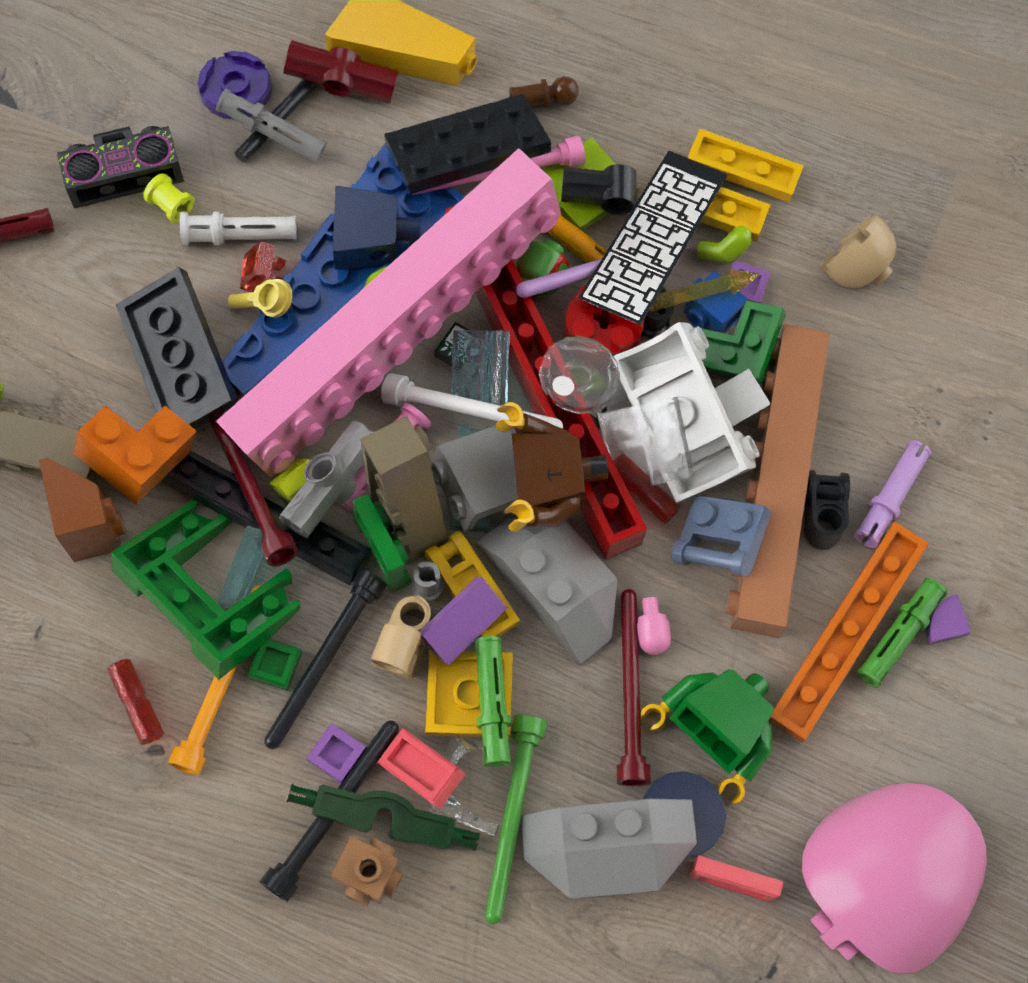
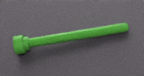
M514 715L511 733L515 734L514 742L518 744L485 911V919L490 924H497L502 919L534 747L539 746L540 739H544L547 727L546 720L530 715Z

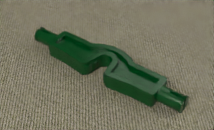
M291 784L287 798L288 803L291 802L313 808L312 815L315 817L334 821L363 833H367L372 829L377 812L379 810H386L391 814L389 838L394 841L422 844L442 850L448 849L450 844L476 851L478 842L474 841H478L480 837L479 832L476 833L454 827L455 820L453 818L415 809L408 800L388 791H370L361 795L326 785H320L318 791Z

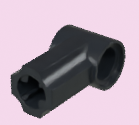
M623 164L610 165L604 171L564 167L561 202L601 205V208L610 214H627L635 206L636 171L632 167Z

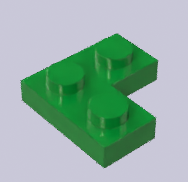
M746 300L734 335L701 328L709 343V348L705 349L706 359L702 360L706 371L733 378L750 369L758 384L761 385L786 315L784 309Z

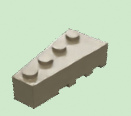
M405 416L361 438L368 495L374 506L381 504L390 522V526L386 530L392 540L399 539L408 557V561L405 564L408 565L424 557V551L433 545L440 547L448 542L431 469L432 462L427 452L431 450V445L424 430L420 426L414 429L408 417Z

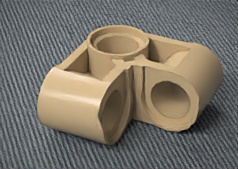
M409 596L398 602L389 623L383 626L370 659L372 667L410 681L413 679L425 645L419 631L432 620L430 606L425 599L420 596ZM409 610H419L424 614L423 621L416 626L404 624L402 617Z

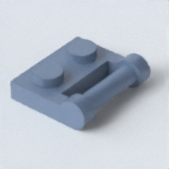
M695 495L680 540H677L672 547V560L674 563L689 565L693 562L731 569L733 574L746 577L753 569L772 512L763 505ZM701 539L740 547L734 553L697 546Z

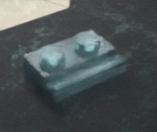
M453 330L452 395L500 406L507 403L510 331Z

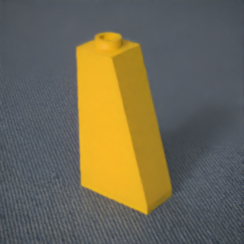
M349 0L325 33L327 51L335 47L347 48L356 52L362 61L399 71V74L458 86L465 74L470 75L473 72L478 60V55L475 54L474 37L399 0Z

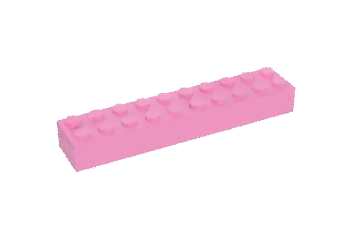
M517 149L216 422L270 478L276 473L287 470L301 450L321 439L324 429L335 419L345 417L352 410L357 399L365 392H371L376 389L390 369L407 361L413 353V349L423 339L434 336L440 330L442 322L453 312H459L464 309L470 302L472 295L483 285L491 284L499 276L501 269L511 259L521 257L527 251L533 239L541 232L546 233L554 227L561 215L552 179L524 152Z

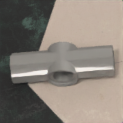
M353 420L329 452L320 453L308 462L304 470V476L307 481L279 517L286 526L298 535L308 538L332 505H340L353 495L356 489V482L353 477L364 464L360 439L373 433V431L369 430L362 423Z

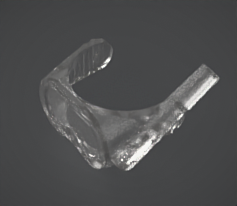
M455 736L447 746L443 757L456 765L458 760L467 752L475 749L483 751V743ZM454 793L451 794L441 809H438L432 803L430 804L431 811L453 818L458 822L494 836L498 832L499 826L465 809L458 802Z

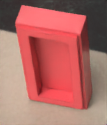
M403 728L377 762L438 809L443 807L466 775L460 768Z
M697 856L692 861L689 873L691 879L766 902H772L780 897L784 882L702 856Z

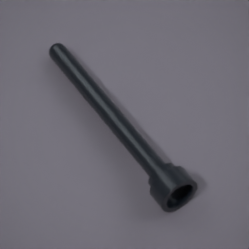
M359 568L352 579L351 585L353 587L350 590L352 597L264 739L267 748L276 749L280 746L365 605H371L374 599L379 600L387 584L375 574Z
M389 720L383 724L338 789L353 793L358 790L398 734L399 726L395 721ZM316 817L283 864L278 862L274 869L269 867L259 883L283 901L288 902L298 888L295 885L300 878L297 873L333 825L334 821Z

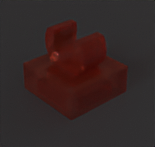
M260 240L244 255L240 289L254 292L256 286L261 285L266 280L283 279L276 277L271 272V269L281 270L286 264V261L281 257L273 256V244Z

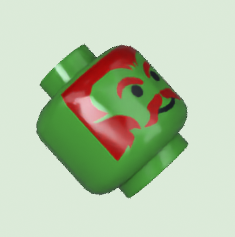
M544 239L543 242L531 241L527 251L516 260L515 266L524 282L568 269L569 263L563 255L564 249L561 245L553 240ZM558 288L533 295L532 297L541 298L542 295L554 294Z

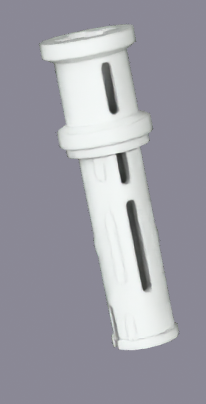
M214 211L212 215L189 216L187 212H180L181 245L188 246L190 242H213L215 246H221V244H225V240H297L296 216L224 217V214L220 213V211ZM243 228H274V229H243Z

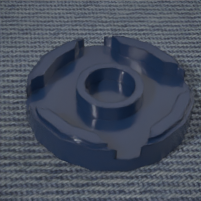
M686 771L668 773L656 780L643 797V799L692 800L697 845L686 858L700 856L711 849L723 833L726 820L723 798L719 795L716 787L701 775Z

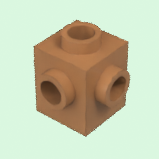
M350 836L331 874V878L334 882L347 888L344 893L346 897L367 907L370 900L381 904L385 895L392 898L399 886L403 873L397 871L400 862L398 858L393 856L395 852L393 847L375 838H372L368 844L356 837ZM369 867L377 869L372 877L363 876L365 869Z

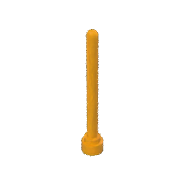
M261 585L255 586L251 590V593L257 588H259ZM236 667L219 680L214 676L187 740H182L180 746H175L167 763L173 768L191 775H200L206 758L203 757L206 749L202 746Z

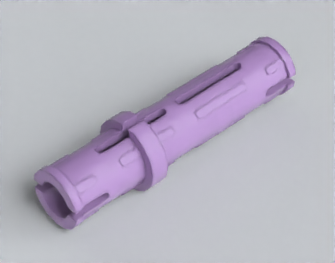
M916 440L909 441L906 450L880 494L874 496L868 504L870 511L854 534L858 542H862L863 538L869 535L864 546L869 548L878 547L880 539L890 522L896 521L899 517L901 503L927 459L932 454L931 449L927 445L921 453L917 454L923 444L922 442Z

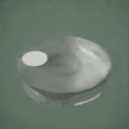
M577 336L566 337L549 348L543 357L539 377L543 391L547 396L549 394L555 400L554 404L563 410L581 414L593 413L601 409L603 405L613 398L618 389L620 371L617 360L608 348L596 340Z

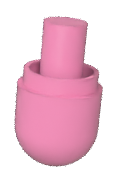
M658 597L643 598V616L638 617L637 623L638 642L645 653L660 655L669 648L671 643L669 620H667L666 614H660Z

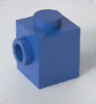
M713 271L704 280L701 278L696 279L687 289L685 295L688 298L684 313L695 327L699 326L703 329L726 333L740 319L746 300L748 301L749 299L717 272Z

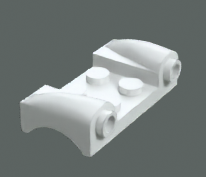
M678 322L657 337L611 357L612 363L676 503L686 501L695 495L701 494L756 468L755 458L759 457V452L753 439L749 435L744 437L739 431L734 432L702 360L706 359L705 349L709 348V343L704 332L699 326L693 328L690 323Z

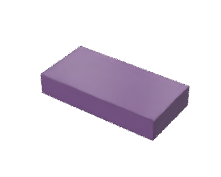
M477 576L419 632L421 633L422 640L443 664L449 666L507 607L486 581Z

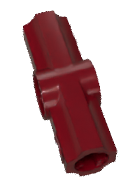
M291 40L283 74L321 84L324 91L334 96L349 97L352 94L390 104L399 71L362 61L356 52L347 48L335 47L327 51Z

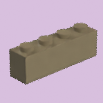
M11 407L1 408L0 470L43 480L39 460L49 458L97 485L101 477L73 454L77 431L83 426H78L77 429L63 426L60 421L51 417L41 416L38 420L26 417L24 413Z

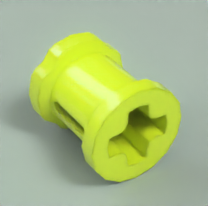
M164 173L154 177L146 186L143 194L144 200L148 204H156L167 213V219L172 223L180 221V212H187L189 215L195 202L194 196L188 192L182 193L172 185L171 178Z

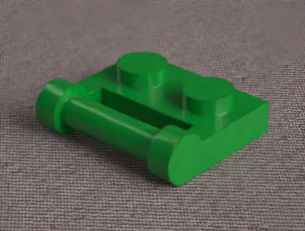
M368 494L354 499V522L359 532L363 533L384 573V581L389 591L401 590L412 581L407 570L404 569V563L408 561V557L400 540L392 541L386 530L390 526V522L381 504L374 506Z

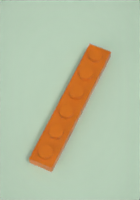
M893 522L775 705L774 712L768 720L769 722L801 743L806 740L929 545V542L897 522Z

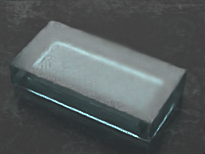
M248 525L245 529L217 600L224 611L245 598L248 594L263 555L261 551L263 544L261 529Z

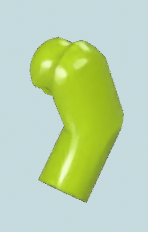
M738 226L720 243L700 240L697 259L733 263L751 246V231L745 226Z

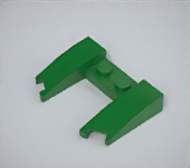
M192 499L112 551V571L137 597L144 594L192 643L191 652L219 680L269 640L300 610L301 604L299 600L288 603L284 587L292 584V575L286 568L224 611L180 566L230 525L232 520L222 514H219L214 520L195 514L198 501Z

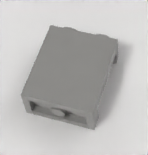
M496 426L438 445L431 459V469L435 484L441 486L448 499L447 503L450 514L455 520H459L464 531L472 529L478 519L504 510L514 501L518 500L512 434L517 433L515 428L507 432H500Z

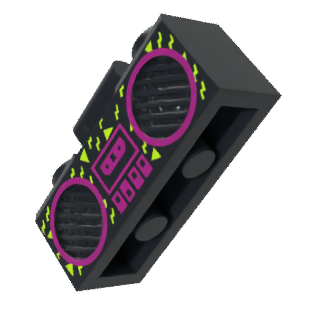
M130 126L94 134L95 144H74L66 151L57 153L65 189L74 209L144 192L148 183L162 173L167 174L171 178L172 185L184 182L169 126L162 128L149 126L137 134H132Z

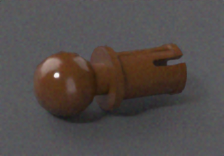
M562 76L557 78L550 86L547 85L546 79H541V83L509 87V97L524 93L531 107L544 105V108L548 109L551 100L563 106L572 104L579 95V88L574 79L569 76Z

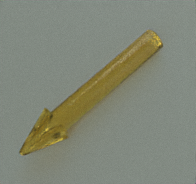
M728 269L729 275L659 293L649 311L660 310L729 290L734 295L759 277V273Z

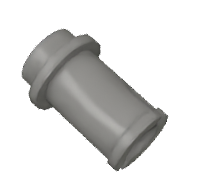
M424 561L417 565L418 571L414 570L411 589L414 596H420L427 602H431L441 596L444 590V582L440 577L438 566L435 563Z

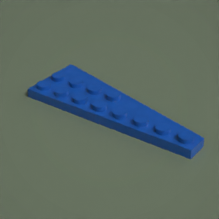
M385 144L375 158L371 157L368 161L366 170L356 184L352 183L350 188L396 196L398 199V217L421 218V236L445 215V209L455 206L464 198L454 187L417 195L409 194ZM330 213L301 253V259L295 268L282 279L292 289V303L287 312L281 317L273 318L266 316L260 310V316L246 335L242 334L223 360L232 387L242 397L364 288L367 278L372 273L391 264L335 270L333 257L334 214ZM398 241L397 258L415 241Z

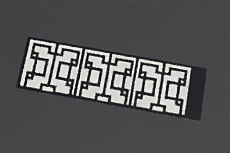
M668 151L579 295V299L641 325L725 181L727 174Z

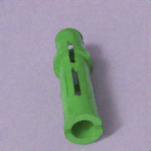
M925 578L923 584L909 603H904L897 611L899 616L883 638H881L861 668H858L856 671L858 677L871 687L879 688L883 679L902 656L919 630L923 631L930 624L929 616L947 595V590L941 583L932 578Z
M483 636L474 641L477 655L481 716L477 718V727L482 730L483 765L485 767H504L511 764L508 742V727L511 726V716L506 713L501 649L502 639L498 636Z

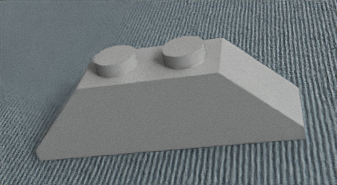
M507 518L478 540L476 545L577 664L581 666L612 640L617 578L567 521H564L556 528H531L525 525L520 531L512 532L508 525L519 518Z
M641 799L558 807L521 816L524 860L570 899L657 892L697 845L692 800Z

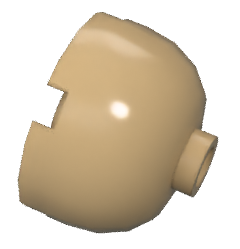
M875 213L872 218L869 216L858 224L839 242L841 245L836 250L839 253L837 256H834L832 251H830L820 264V268L841 286L862 288L871 282L878 286L893 272L889 265L896 255L897 244L894 234L880 216Z

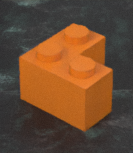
M105 405L77 431L73 454L137 505L190 453L197 431L167 406H164L139 431H136Z

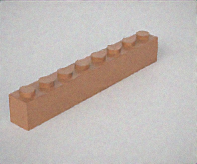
M784 324L770 360H774L772 372L766 371L762 391L768 395L767 399L771 405L760 410L758 413L756 429L762 430L761 441H755L759 457L755 458V478L749 477L744 501L751 502L750 504L763 505L772 513L751 573L746 577L732 573V576L738 577L736 591L730 590L726 606V614L732 615L731 629L779 638L787 625L829 344V332Z

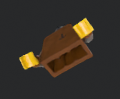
M508 402L497 409L499 413H504L509 418V420L502 419L496 423L497 430L507 432L515 428L517 432L512 434L518 500L514 501L504 512L506 514L514 513L519 519L509 524V529L512 532H517L525 525L531 528L558 527L575 514L580 505L586 503L584 482L609 480L606 455L581 458L579 437L571 436L569 431L523 413L521 407L514 402Z

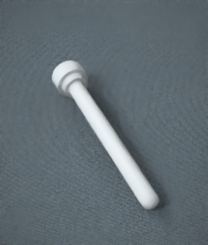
M389 373L382 385L381 397L385 404L401 407L404 403L416 402L493 421L509 420L506 414L497 411L501 407L500 405L417 387L414 382L409 381V378L404 375ZM523 411L525 414L542 419L563 429L562 422L557 418Z

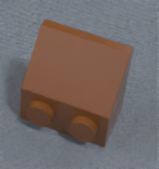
M49 458L40 459L39 463L55 537L71 559L77 562L111 553L120 547L121 541L119 536L126 534L122 515L120 511H116L112 497L105 498L97 484Z

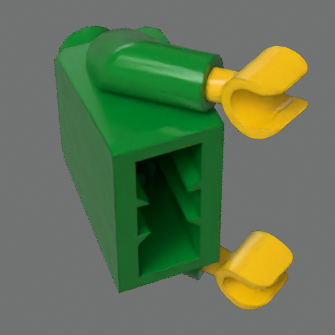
M729 669L719 676L713 672L687 675L662 696V703L659 705L649 704L641 711V720L651 712L661 715L660 721L651 727V732L661 731L666 724V715L673 711L674 713L670 719L728 774L735 769L736 774L734 777L722 780L717 787L719 795L728 783H732L737 787V796L730 804L739 803L745 795L743 785L747 780H753L771 754L773 728L768 720L774 709L764 698L769 691L767 681L755 673L750 674L745 680L735 670Z

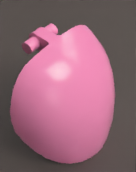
M903 783L888 785L851 799L837 807L815 828L802 854V874L806 887L821 908L810 919L813 925L821 932L819 937L831 950L836 948L847 961L860 950L875 964L897 974L915 973L928 967L958 937L969 918L981 890L987 864L986 845L981 829L972 815L956 799L940 789L925 784Z

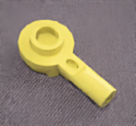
M266 280L261 285H257L254 292L231 294L228 297V305L231 309L259 308L266 316L278 318L287 312L292 303V289L284 280Z

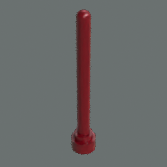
M222 413L210 420V423L264 535L261 551L268 565L275 567L287 564L297 556L298 548L289 533H285L283 529L278 528L240 447L216 422L224 415Z
M626 589L621 594L625 756L621 757V764L617 765V784L622 786H644L651 783V765L646 763V757L642 755L637 594L632 589Z

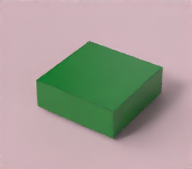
M269 639L257 649L247 676L251 680L288 691L300 661L302 650Z

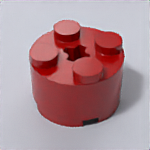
M584 285L572 298L567 307L563 346L566 352L568 351L569 355L575 360L574 362L584 365V370H587L588 367L598 371L599 375L611 374L616 372L611 357L639 346L644 320L639 325L579 299V295L586 286Z

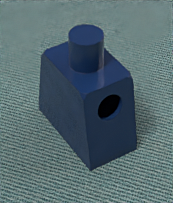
M336 186L333 233L335 270L392 263L397 259L398 241H417L421 237V218L398 217V199L396 196Z

